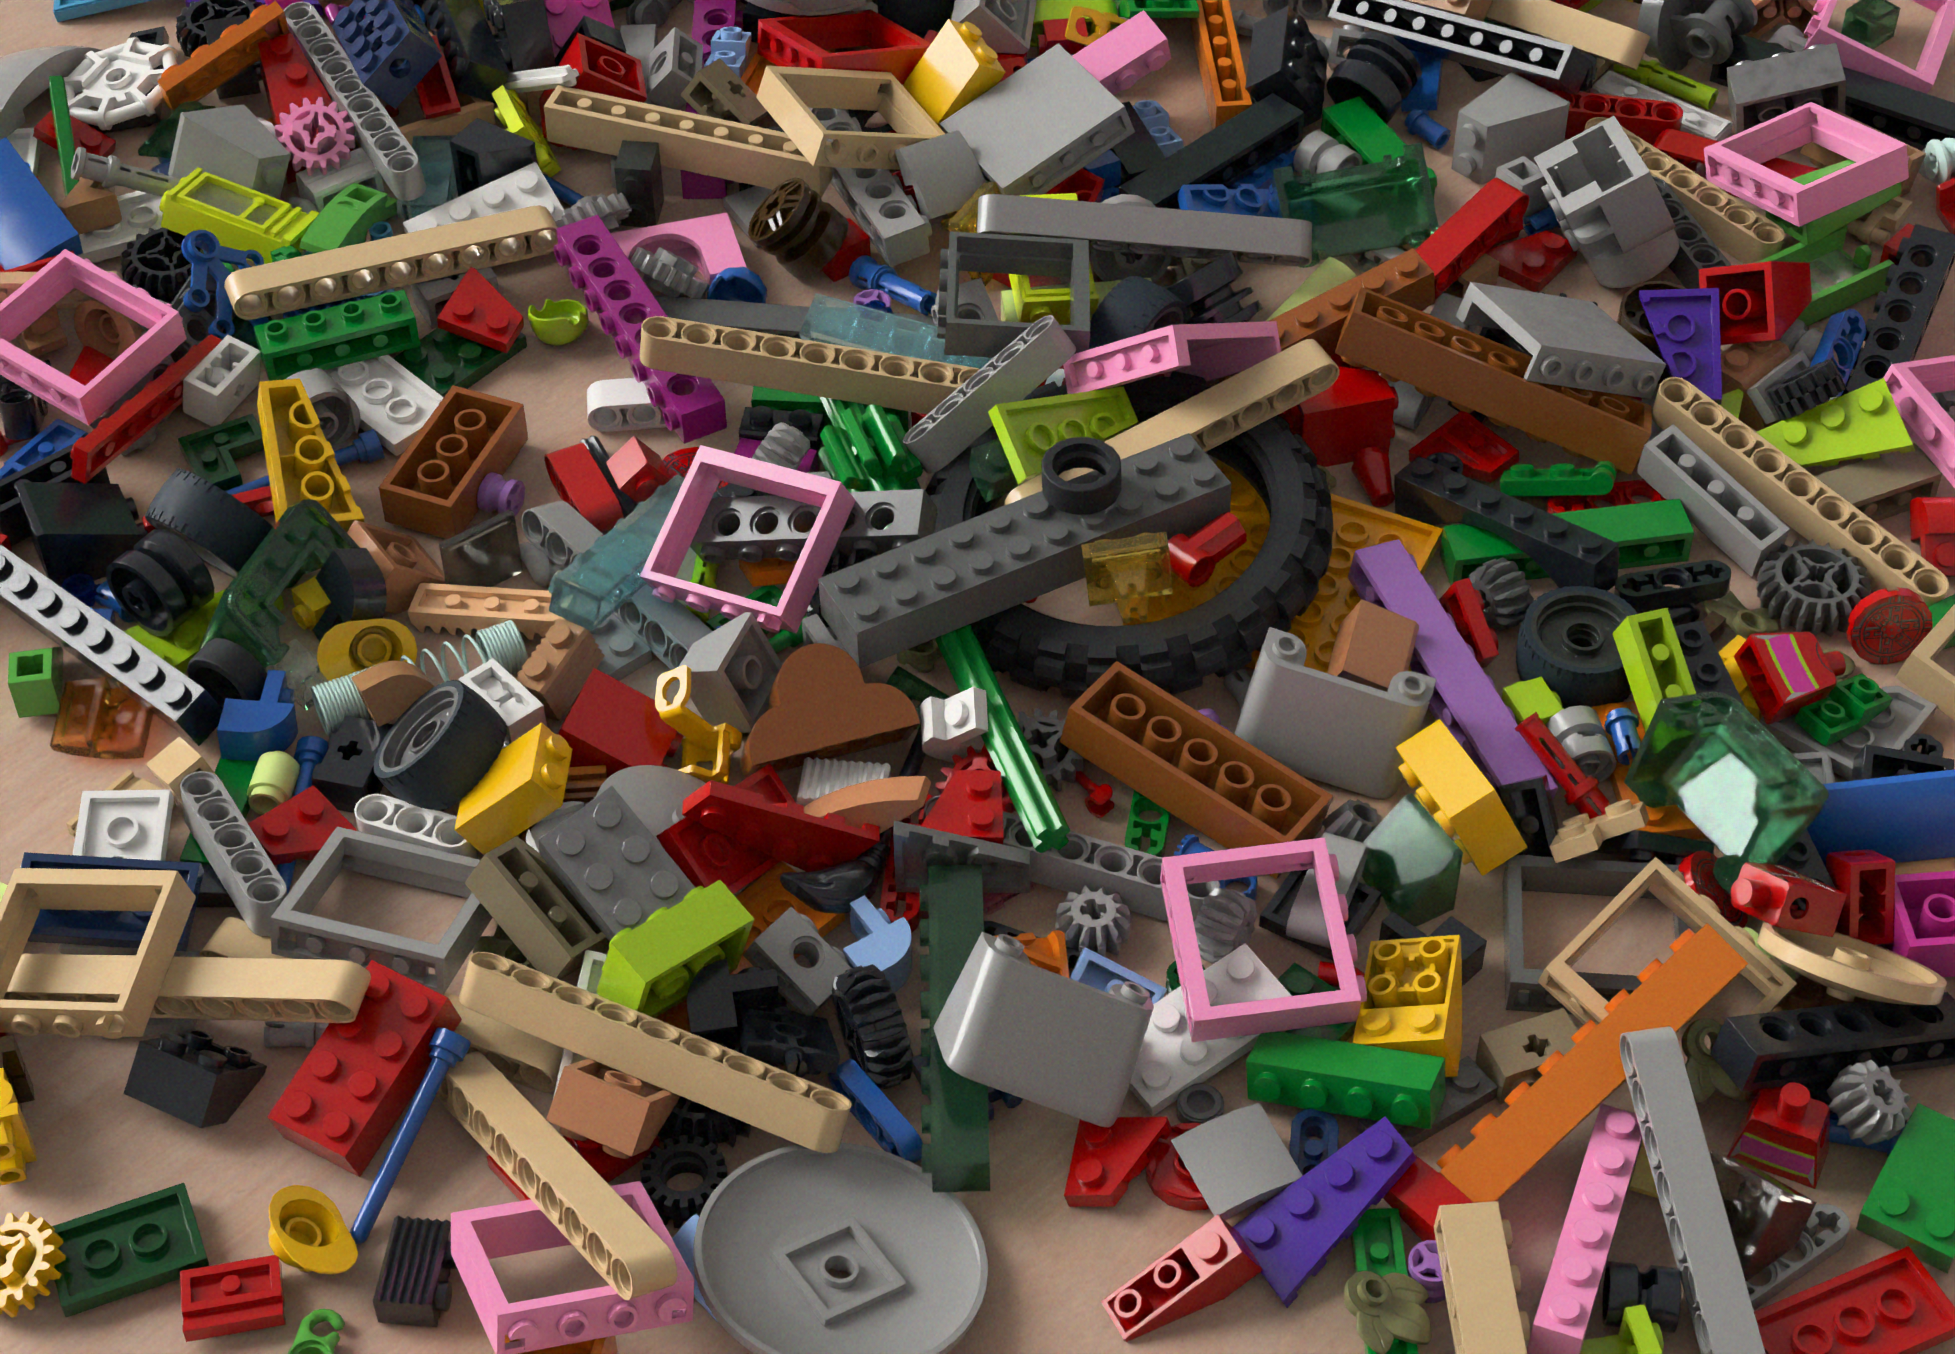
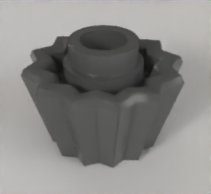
M1350 799L1322 821V825L1325 828L1324 833L1327 832L1368 844L1367 858H1371L1372 854L1378 850L1383 828L1382 816L1368 803H1363L1358 799L1356 801Z

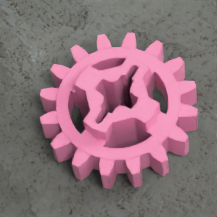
M307 97L303 98V106L300 108L294 103L289 104L291 114L281 112L279 115L281 124L275 125L274 129L275 135L278 137L276 139L291 154L289 161L293 159V170L297 172L304 166L307 169L308 176H312L315 168H320L321 173L327 175V166L330 165L339 170L341 168L340 158L349 160L351 158L349 148H355V136H352L355 134L354 124L348 122V112L345 110L337 113V103L334 101L328 107L324 106L322 97H318L316 104H310ZM319 128V133L317 134L316 138H314V135H316L317 129Z

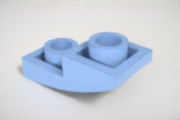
M732 26L717 30L711 39V55L704 67L720 58L741 79L749 54L751 32H742L741 28Z
M1141 100L1135 103L1133 108L1165 158L1184 148L1183 140L1170 128L1169 113L1157 101Z

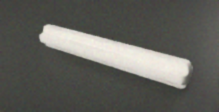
M570 65L509 72L504 87L507 90L514 89L517 93L555 89L557 85L572 87L577 84L576 77L579 76V72L577 69H572Z

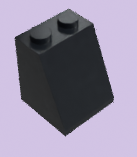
M21 482L15 484L28 530L47 578L64 590L106 577V568L124 552L133 550L134 545L148 534L147 530L145 531L143 522L135 523L140 518L132 497L124 498L119 484Z

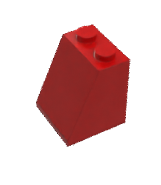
M580 33L576 34L558 65H570L572 69L578 70L577 84L571 88L645 103L647 94L641 60ZM555 89L544 90L539 98L543 138L547 139L544 105ZM550 142L551 144H553V145H555V146H557V147H563V146H565V147L570 148V149H572V150H574V151H576L577 149H579V148L573 147V146H566V145H563V144Z
M1768 261L1698 269L1700 288H1719L1721 345L1779 340L1812 301L1810 262Z
M1339 367V376L1331 387L1278 414L1289 423L1292 435L1298 433L1305 440L1317 457V465L1329 467L1352 462L1353 456L1358 451L1367 447H1379L1383 453L1389 455L1390 439L1395 437L1393 414L1394 410L1398 409L1399 400L1395 387L1389 386L1387 380L1382 378L1378 371Z
M593 668L557 733L572 748L569 767L606 765L608 778L622 769L633 766L654 765L669 767L662 763L665 755L671 758L674 756L684 735L677 732V730L661 719L659 711L655 707V700L596 668Z

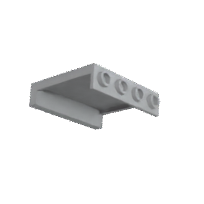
M1056 44L939 123L945 134L959 130L971 148L981 172L1000 190L1002 195L1014 196L1043 195L1135 132L1125 106L1059 44Z
M1470 282L1456 314V317L1463 324L1505 330L1531 353L1533 357L1524 375L1526 381L1651 399L1666 366V363L1591 301Z

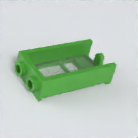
M1847 225L1813 244L1806 245L1803 242H1799L1756 262H1810L1812 301L1798 317L1804 321L1806 326L1852 306L1865 298H1869L1876 293L1879 294L1880 291L1887 292L1888 286H1885V280L1891 264L1894 263L1889 259L1869 268L1872 252L1869 246L1865 244L1856 248L1854 258L1843 250L1848 229Z

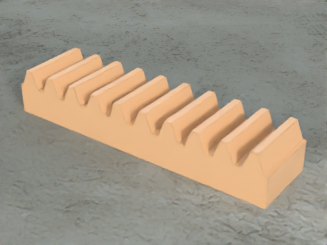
M420 583L408 609V615L411 624L419 632L424 633L426 627L430 626L435 633L439 634L442 627H445L452 635H455L457 628H461L465 634L471 635L473 629L480 631L481 629L512 620L519 632H523L529 640H533L535 633H539L542 638H546L545 633L550 629V626L555 625L554 620L560 618L573 622L579 608V602L576 592Z

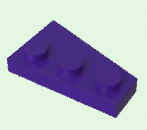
M1719 288L1639 290L1641 304L1664 363H1666L1669 376L1685 379L1720 405L1722 403Z

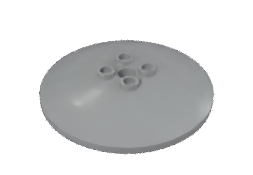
M840 1143L839 1149L833 1153L817 1152L796 1144L767 1152L746 1162L729 1174L711 1193L698 1219L693 1244L694 1272L706 1305L722 1327L741 1345L754 1354H946L964 1338L974 1324L980 1312L987 1286L988 1260L985 1244L976 1222L962 1201L938 1178L916 1164L886 1151L851 1143ZM834 1268L838 1271H846L850 1276L838 1279L830 1276L826 1271Z

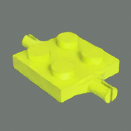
M502 85L491 94L498 106L494 109V112L501 123L507 128L505 130L535 142L537 164L541 172H546L549 177H552L562 169L549 143L543 138L541 128L527 113L526 106L520 100L516 90H507Z

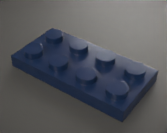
M24 852L20 868L178 871L196 896L175 951L187 950L204 875L201 863ZM41 909L27 942L139 948L153 912Z

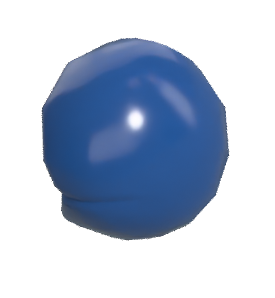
M746 267L724 269L716 275L707 292V299L766 303L768 296L767 288L759 275Z

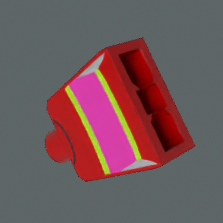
M1810 632L1750 634L1734 655L1735 661L1767 725L1797 714L1800 708L1824 699L1836 686V677L1842 676L1846 670L1843 655L1839 651L1823 653L1815 635Z
M1788 1083L1783 1088L1760 1089L1741 1118L1727 1158L1816 1189L1829 1151L1830 1107L1826 1103L1810 1098L1809 1090L1799 1083Z

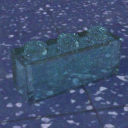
M456 135L413 136L412 148L418 155L427 188L426 192L417 199L404 201L397 198V214L399 219L404 218L405 222L456 198L457 186L450 148V140Z

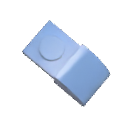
M864 895L850 902L851 932L858 941L843 948V953L847 957L851 968L860 965L862 967L871 964L875 965L884 973L886 980L890 982L893 993H895L906 983L912 971L911 929L905 917L891 923L885 911L881 908L876 909Z

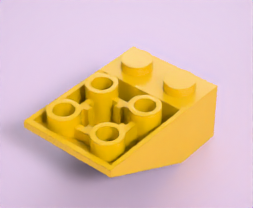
M1460 935L1371 941L1364 975L1367 1001L1361 1002L1353 1043L1445 1057V1077L1458 1076L1463 1042Z

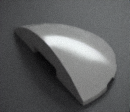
M71 45L46 46L27 49L0 57V140L5 137L7 138L26 122L23 108L49 88V76L62 75V78L68 77L85 59L86 53L91 50L96 53L102 51V49Z

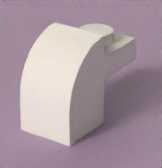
M971 687L945 700L931 696L921 703V736L924 753L931 757L954 763L952 756L957 754L962 759L967 757V747L972 745L976 753L982 751L984 741L981 734L988 732L986 690Z

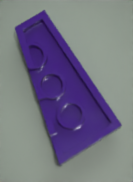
M1386 1116L1233 1226L1240 1233L1262 1267L1263 1271L1260 1273L1286 1308L1299 1296L1297 1291L1311 1275L1315 1277L1327 1263L1326 1257L1343 1238L1347 1240L1359 1226L1357 1221L1372 1204L1377 1205L1417 1159L1414 1151Z

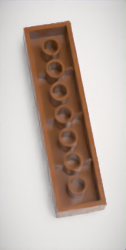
M1361 286L1343 324L1335 354L1340 355L1341 359L1347 364L1355 367H1363L1365 365L1377 370L1378 374L1388 381L1399 382L1401 380L1415 386L1414 388L1425 396L1436 397L1438 395L1450 400L1452 405L1461 411L1469 413L1477 411L1488 416V419L1498 426L1508 428L1511 425L1525 431L1529 438L1537 442L1546 443L1550 441L1560 445L1563 451L1577 458L1586 456L1599 462L1610 461L1615 465L1617 473L1623 471L1630 475L1632 474L1642 454L1644 445L1651 435V405L1627 395L1526 381L1524 375L1532 359L1531 356Z

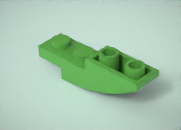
M353 183L338 193L318 214L301 239L299 248L310 251L313 254L364 243L367 230L374 223L385 221L398 213L400 200L389 197L387 193Z

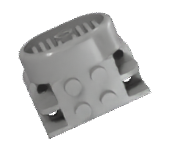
M1615 116L1534 157L1547 183L1541 189L1550 207H1552L1565 237L1574 252L1579 249L1581 250L1594 277L1601 285L1609 288L1634 286L1651 279L1671 264L1678 253L1680 245L1674 230L1676 226L1649 169Z

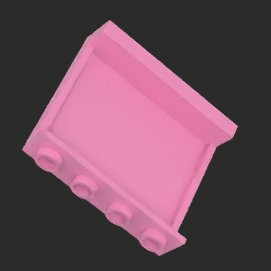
M1277 321L1170 325L1074 354L1063 364L1067 393L1073 394L1109 389L1164 373L1165 377H1170L1172 371L1203 377L1208 382L1240 373L1281 352Z

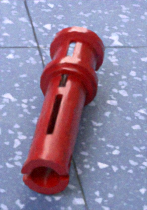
M1537 712L1515 727V730L1521 734L1541 763L1564 789L1566 794L1563 797L1566 799L1565 803L1568 806L1573 805L1580 814L1587 813L1589 819L1606 814L1604 808L1611 805V803L1598 788L1599 780L1596 777L1593 778L1592 775L1589 777L1585 775L1566 751L1565 747L1540 719ZM1540 738H1542L1546 742V744L1550 747L1553 753L1565 766L1564 769H1561V767L1545 749V747L1539 741ZM1569 774L1576 780L1577 786L1568 778ZM1586 798L1591 799V801L1601 812V815H1598L1595 812V810L1587 802Z

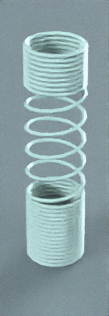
M512 620L481 629L480 631L478 630L476 632V641L470 635H464L461 642L462 658L452 644L447 641L443 642L441 647L442 667L434 654L428 649H422L420 655V666L425 675L424 653L426 652L435 663L444 682L450 681L445 661L446 645L456 656L464 674L470 672L465 649V640L467 638L475 646L483 664L494 658L511 675L523 670L522 665H524L528 658L521 634ZM403 655L400 659V661H404L405 659L408 661V663L415 665L413 661L405 655ZM367 668L344 677L341 676L336 678V680H329L328 683L324 682V684L320 683V685L312 686L311 693L314 705L327 736L330 737L334 731H338L345 716L373 720L351 677L367 670Z

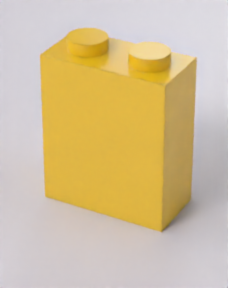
M948 19L903 84V87L940 128L939 123L996 86L1005 74V70L997 60V53L987 46L981 37V30L967 21L960 23Z
M540 723L500 751L497 759L479 783L466 796L461 798L454 830L485 855L563 805L572 748L569 747L561 735L553 733L543 723Z

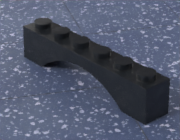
M1420 456L1394 475L1395 514L1433 526L1460 523L1493 532L1529 555L1559 588L1565 586H1589L1608 592L1615 586V581L1618 578L1619 543Z

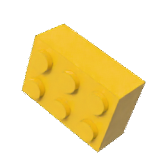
M1440 719L1395 747L1404 761L1398 767L1399 771L1411 789L1419 787V789L1415 790L1417 793L1415 798L1428 817L1434 816L1432 821L1446 842L1451 838L1455 839L1450 845L1464 866L1472 862L1479 873L1484 876L1528 848L1496 790Z

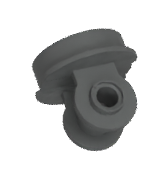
M1643 0L1639 12L1638 31L1650 36L1645 54L1658 59L1666 68L1682 70L1693 56L1708 64H1721L1725 62L1733 52L1731 35L1749 33L1757 23L1758 14L1751 0Z

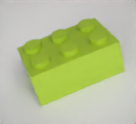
M721 880L706 888L703 886L696 887L684 897L682 902L669 909L667 907L659 908L650 915L645 923L633 930L629 927L625 928L611 939L606 961L601 969L602 974L596 993L603 998L655 1018L687 999L688 989L692 980L707 965L727 958L729 973L737 969L754 918Z

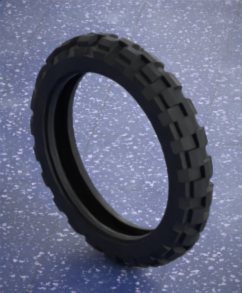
M1172 371L1170 377L1155 375L1116 386L1124 387L1138 419L1136 425L1211 388L1206 386V380L1203 377ZM1055 381L1034 389L1025 397V400L1068 394L1067 386L1058 387ZM1279 415L1205 452L1232 467L1242 475L1260 495L1270 516L1269 531L1261 550L1245 572L1221 593L1201 605L1178 615L1158 621L1123 626H1095L1073 623L1042 614L1022 603L970 624L994 672L1000 671L1001 673L1008 671L1010 680L1037 691L1047 692L1051 686L1060 688L1061 695L1065 698L1078 699L1116 661L1159 688H1168L1171 695L1201 687L1203 684L1202 678L1215 673L1219 678L1225 677L1252 661L1251 653L1255 650L1261 652L1269 627L1288 632L1292 628L1291 620L1296 615L1301 617L1306 612L1319 591L1320 578L1326 574L1332 553V534L1334 531L1331 494L1325 474L1317 466L1315 454L1298 433L1292 435L1289 423ZM994 425L950 463L933 474L925 491L938 507L934 533L992 511L1001 497L1017 483Z

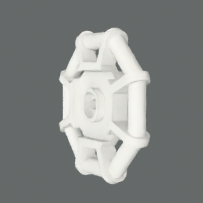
M133 37L128 38L126 43L96 53L92 50L85 54V59L68 77H63L69 114L83 123L99 126L101 130H111L112 125L145 114L150 117L155 114V108L164 100L157 80L161 78L162 73L167 68L177 64V50L169 44L160 46L142 42L139 38ZM159 65H163L164 69L154 70V68L158 67ZM155 87L147 96H145L150 91V89ZM91 106H93V107H97V108H99V109H98V111H94V110H90V109H88V108L91 107Z

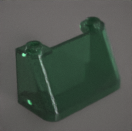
M1422 142L1404 145L1403 156L1396 157L1394 160H1392L1391 154L1383 156V162L1312 175L1310 169L1302 170V177L1293 174L1292 166L1273 169L1272 190L1278 217L1306 220L1312 223V261L1308 265L1298 266L1299 268L1315 266L1320 263V260L1327 259L1329 256L1335 258L1407 244L1411 248H1418L1439 228Z
M305 499L293 503L287 508L224 591L199 645V651L209 641L221 638L230 640L245 648L264 668L280 663L290 649L285 642L281 643L279 638V626L283 625L287 618L273 603L284 589L293 587L304 574L321 569L334 549L360 547L316 500Z
M1705 692L1661 699L1624 780V783L1646 806L1659 808L1661 806L1677 805L1712 843H1715V846L1725 856L1719 857L1712 868L1713 875L1719 885L1729 893L1733 883L1739 877L1742 866L1746 862L1775 865L1820 815L1829 797L1825 786L1739 701L1720 692Z

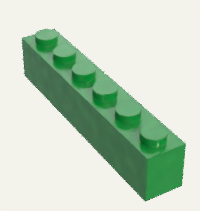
M1680 499L1552 513V515L1619 543L1618 569L1689 560L1694 530ZM1466 524L1443 526L1440 557L1450 586L1456 581L1470 578V573L1483 566V563L1503 557L1517 564L1519 572L1523 571L1525 573V580L1550 578L1529 555L1493 532Z

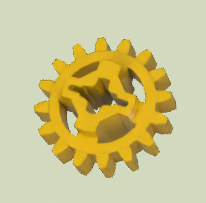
M25 1212L20 1219L13 1213H8L4 1225L0 1226V1315L4 1311L11 1318L17 1316L19 1306L22 1304L29 1310L35 1308L34 1297L38 1293L43 1296H48L51 1293L46 1284L49 1280L60 1279L62 1274L54 1266L66 1258V1255L58 1249L64 1243L63 1239L54 1232L55 1229L42 1217L36 1219L30 1212Z

